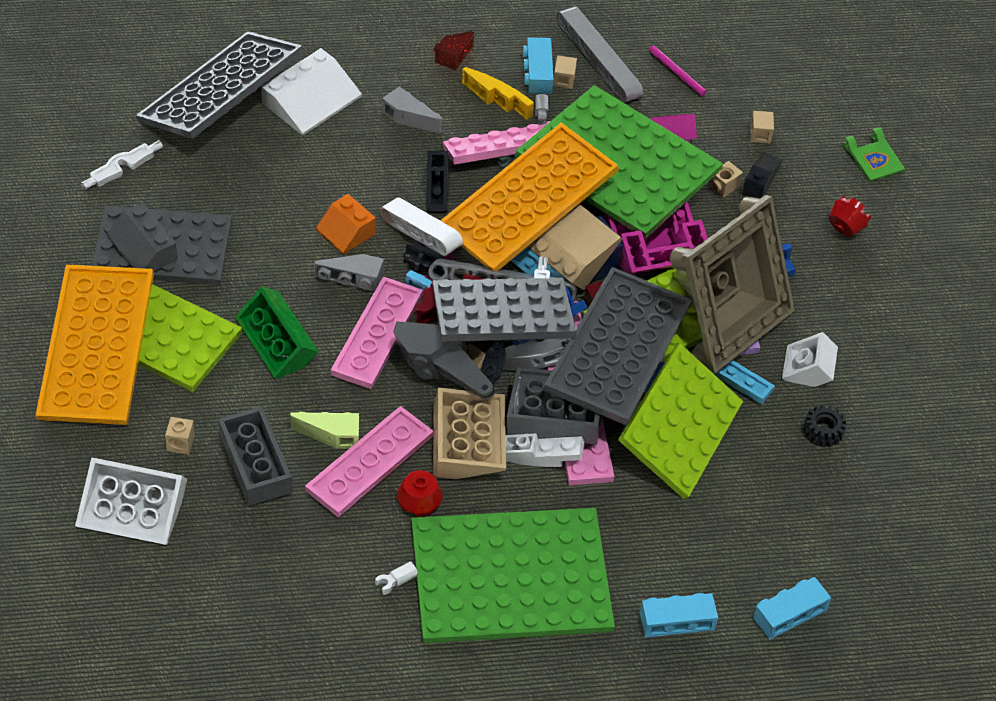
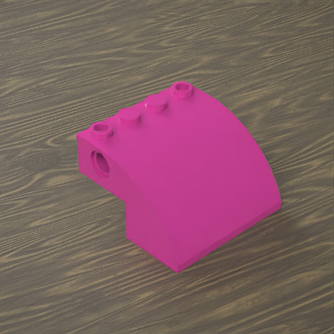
M688 201L646 239H644L641 230L633 232L604 213L603 219L609 227L623 238L621 240L623 248L618 265L624 272L631 275L672 267L670 255L676 247L694 249L708 239L702 220L693 221Z

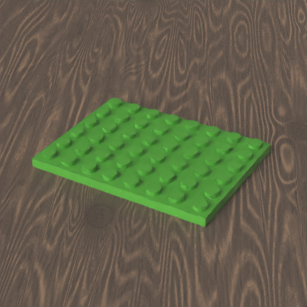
M595 85L519 147L515 155L518 158L562 122L619 167L617 173L584 200L633 232L641 230L644 239L723 168V163Z
M596 508L412 518L411 525L415 566L418 572L417 587L423 643L614 632V618Z

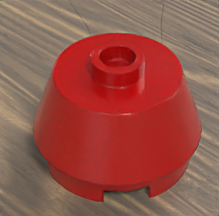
M842 195L839 200L834 201L829 221L839 233L853 236L868 227L871 215H866L863 211L865 206L853 197L848 200Z
M417 470L409 473L402 481L397 490V499L403 511L407 510L414 513L415 517H426L433 514L434 510L441 504L443 491L431 473Z

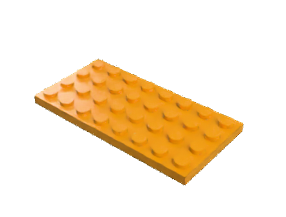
M561 122L440 221L460 233L463 239L461 247L488 269L499 271L617 173L619 167Z
M66 265L36 411L37 420L128 424L154 277L153 269Z

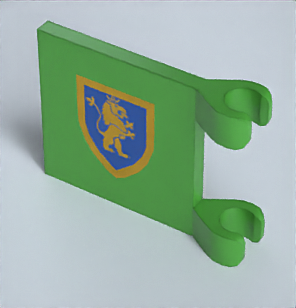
M881 128L873 129L874 133L871 134V139L875 143L859 148L853 136L845 138L847 142L843 144L844 149L851 153L869 182L905 171L904 166L885 140Z

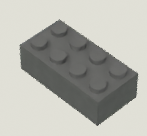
M258 407L218 419L219 436L247 505L250 506L292 493V476L263 408Z

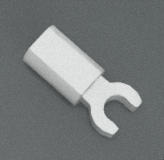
M410 561L391 571L389 575L378 576L375 579L376 586L382 583L386 584V586L382 587V594L387 595L392 591L393 587H398L417 577L418 572Z

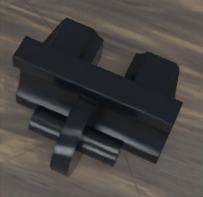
M416 241L415 243L408 242L406 244V254L403 262L414 265V270L420 272L422 268L429 271L430 266L435 260L443 259V255L426 248L424 244ZM436 265L434 267L437 274L441 272L442 266Z

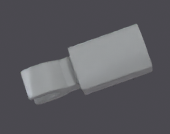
M538 94L535 97V116L538 117L537 125L546 124L548 96L545 94Z

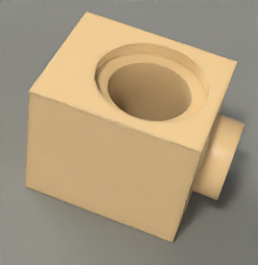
M557 55L553 86L573 89L577 58Z
M753 111L750 124L751 142L771 143L774 131L773 112Z
M727 161L723 164L722 170L710 180L709 187L724 198L740 187L743 172Z
M171 417L165 434L167 451L189 455L195 437L193 420Z

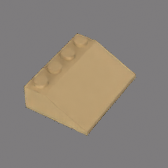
M578 204L528 247L540 257H543V259L547 257L548 264L572 284L584 290L585 286L590 283L623 238L582 205Z
M438 388L433 403V476L461 479L505 471V395L495 394L490 400H483L470 391Z

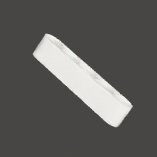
M396 198L380 208L381 217L386 223L443 256H446L463 244V239L457 230L401 198Z

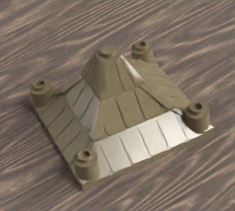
M764 195L762 198L745 197L739 205L741 215L738 218L732 220L694 249L676 247L670 255L671 265L676 269L677 280L687 297L692 299V304L695 306L703 343L695 346L692 350V355L714 374L795 311L772 196Z

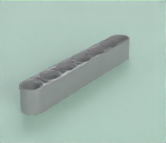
M577 6L557 13V21L560 27L623 103L643 96L641 83Z
M446 259L435 260L429 268V276L433 280H462L463 278H458L455 274L457 269H462L465 273L476 276L478 273H484L489 279H497L498 277L513 279L534 278V275L503 269L492 271L486 266ZM436 265L444 268L445 273L443 275L435 272L434 267ZM564 280L565 288L568 287L572 291L571 296L574 300L577 288L570 281Z

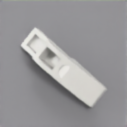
M571 338L544 339L539 343L532 339L520 345L505 348L506 359L503 370L516 371L517 367L539 369L556 365Z
M536 433L506 435L507 462L538 467H562L563 461L582 460L584 448L582 436L539 439Z

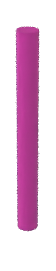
M653 45L649 48L650 53L701 97L707 93L700 84Z

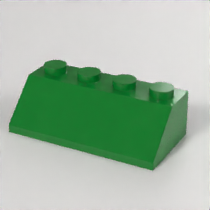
M261 286L235 316L267 368L276 379L306 367L319 352L279 291Z

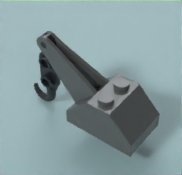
M396 321L393 331L404 359L418 377L423 379H440L445 377L483 400H490L494 397L493 383L501 377L506 359L505 340H495L492 346L488 348L480 370L468 356L469 351L465 341L441 342L439 325Z

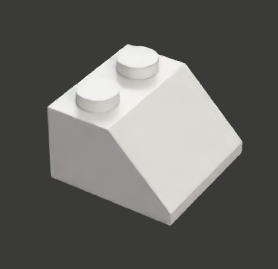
M823 332L787 345L782 379L787 382L813 387L833 381L838 347Z

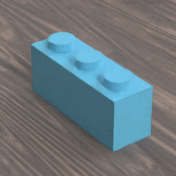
M527 38V46H523V57L527 58L524 59V71H527L524 75V85H528V94H552L554 79L551 38Z
M815 577L807 581L802 580L795 587L789 590L784 589L769 600L764 599L760 601L756 606L753 619L770 640L827 611L831 597Z
M696 593L691 596L675 595L670 598L661 599L649 598L642 600L640 617L645 637L713 631L718 620L712 593Z

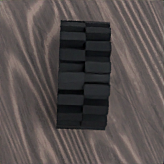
M821 405L820 409L818 406H815L807 414L804 424L805 436H809L808 440L810 442L815 440L814 445L816 446L818 443H822L821 447H825L826 444L829 447H833V443L837 445L842 440L846 428L844 414H838L839 409L832 410L830 405L828 408H825V405ZM817 423H828L833 429H822Z

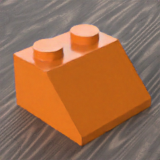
M346 194L331 204L317 225L316 231L344 255L375 235L376 217L353 197Z

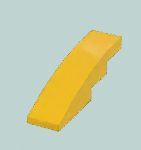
M467 67L462 69V84L487 105L495 102L507 113L514 109L526 120L533 117L534 102L521 92L485 73Z

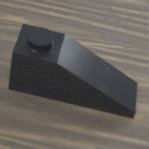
M428 151L427 212H448L450 155L448 151Z
M763 153L752 165L746 176L742 195L762 198L778 172L783 159Z

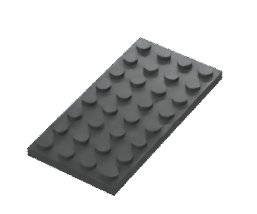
M247 31L136 115L138 122L193 139L204 129L213 125L221 116L227 114L235 105L240 104L244 98L254 93L257 88L268 82L270 78L283 71L287 65L297 60L304 53L302 45Z
M612 267L579 323L575 338L570 339L545 382L543 390L627 425L686 316L692 299Z

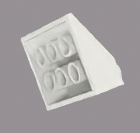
M322 48L261 86L262 104L302 136L362 97V93L335 58Z
M91 458L75 526L167 545L182 504L187 479L181 475Z

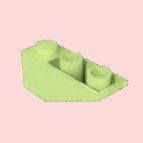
M291 412V429L333 448L350 449L359 441V413Z

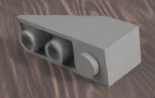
M400 86L382 98V113L395 123L439 134L442 132L443 118Z
M360 254L318 260L314 263L315 277L375 291L384 272V259Z

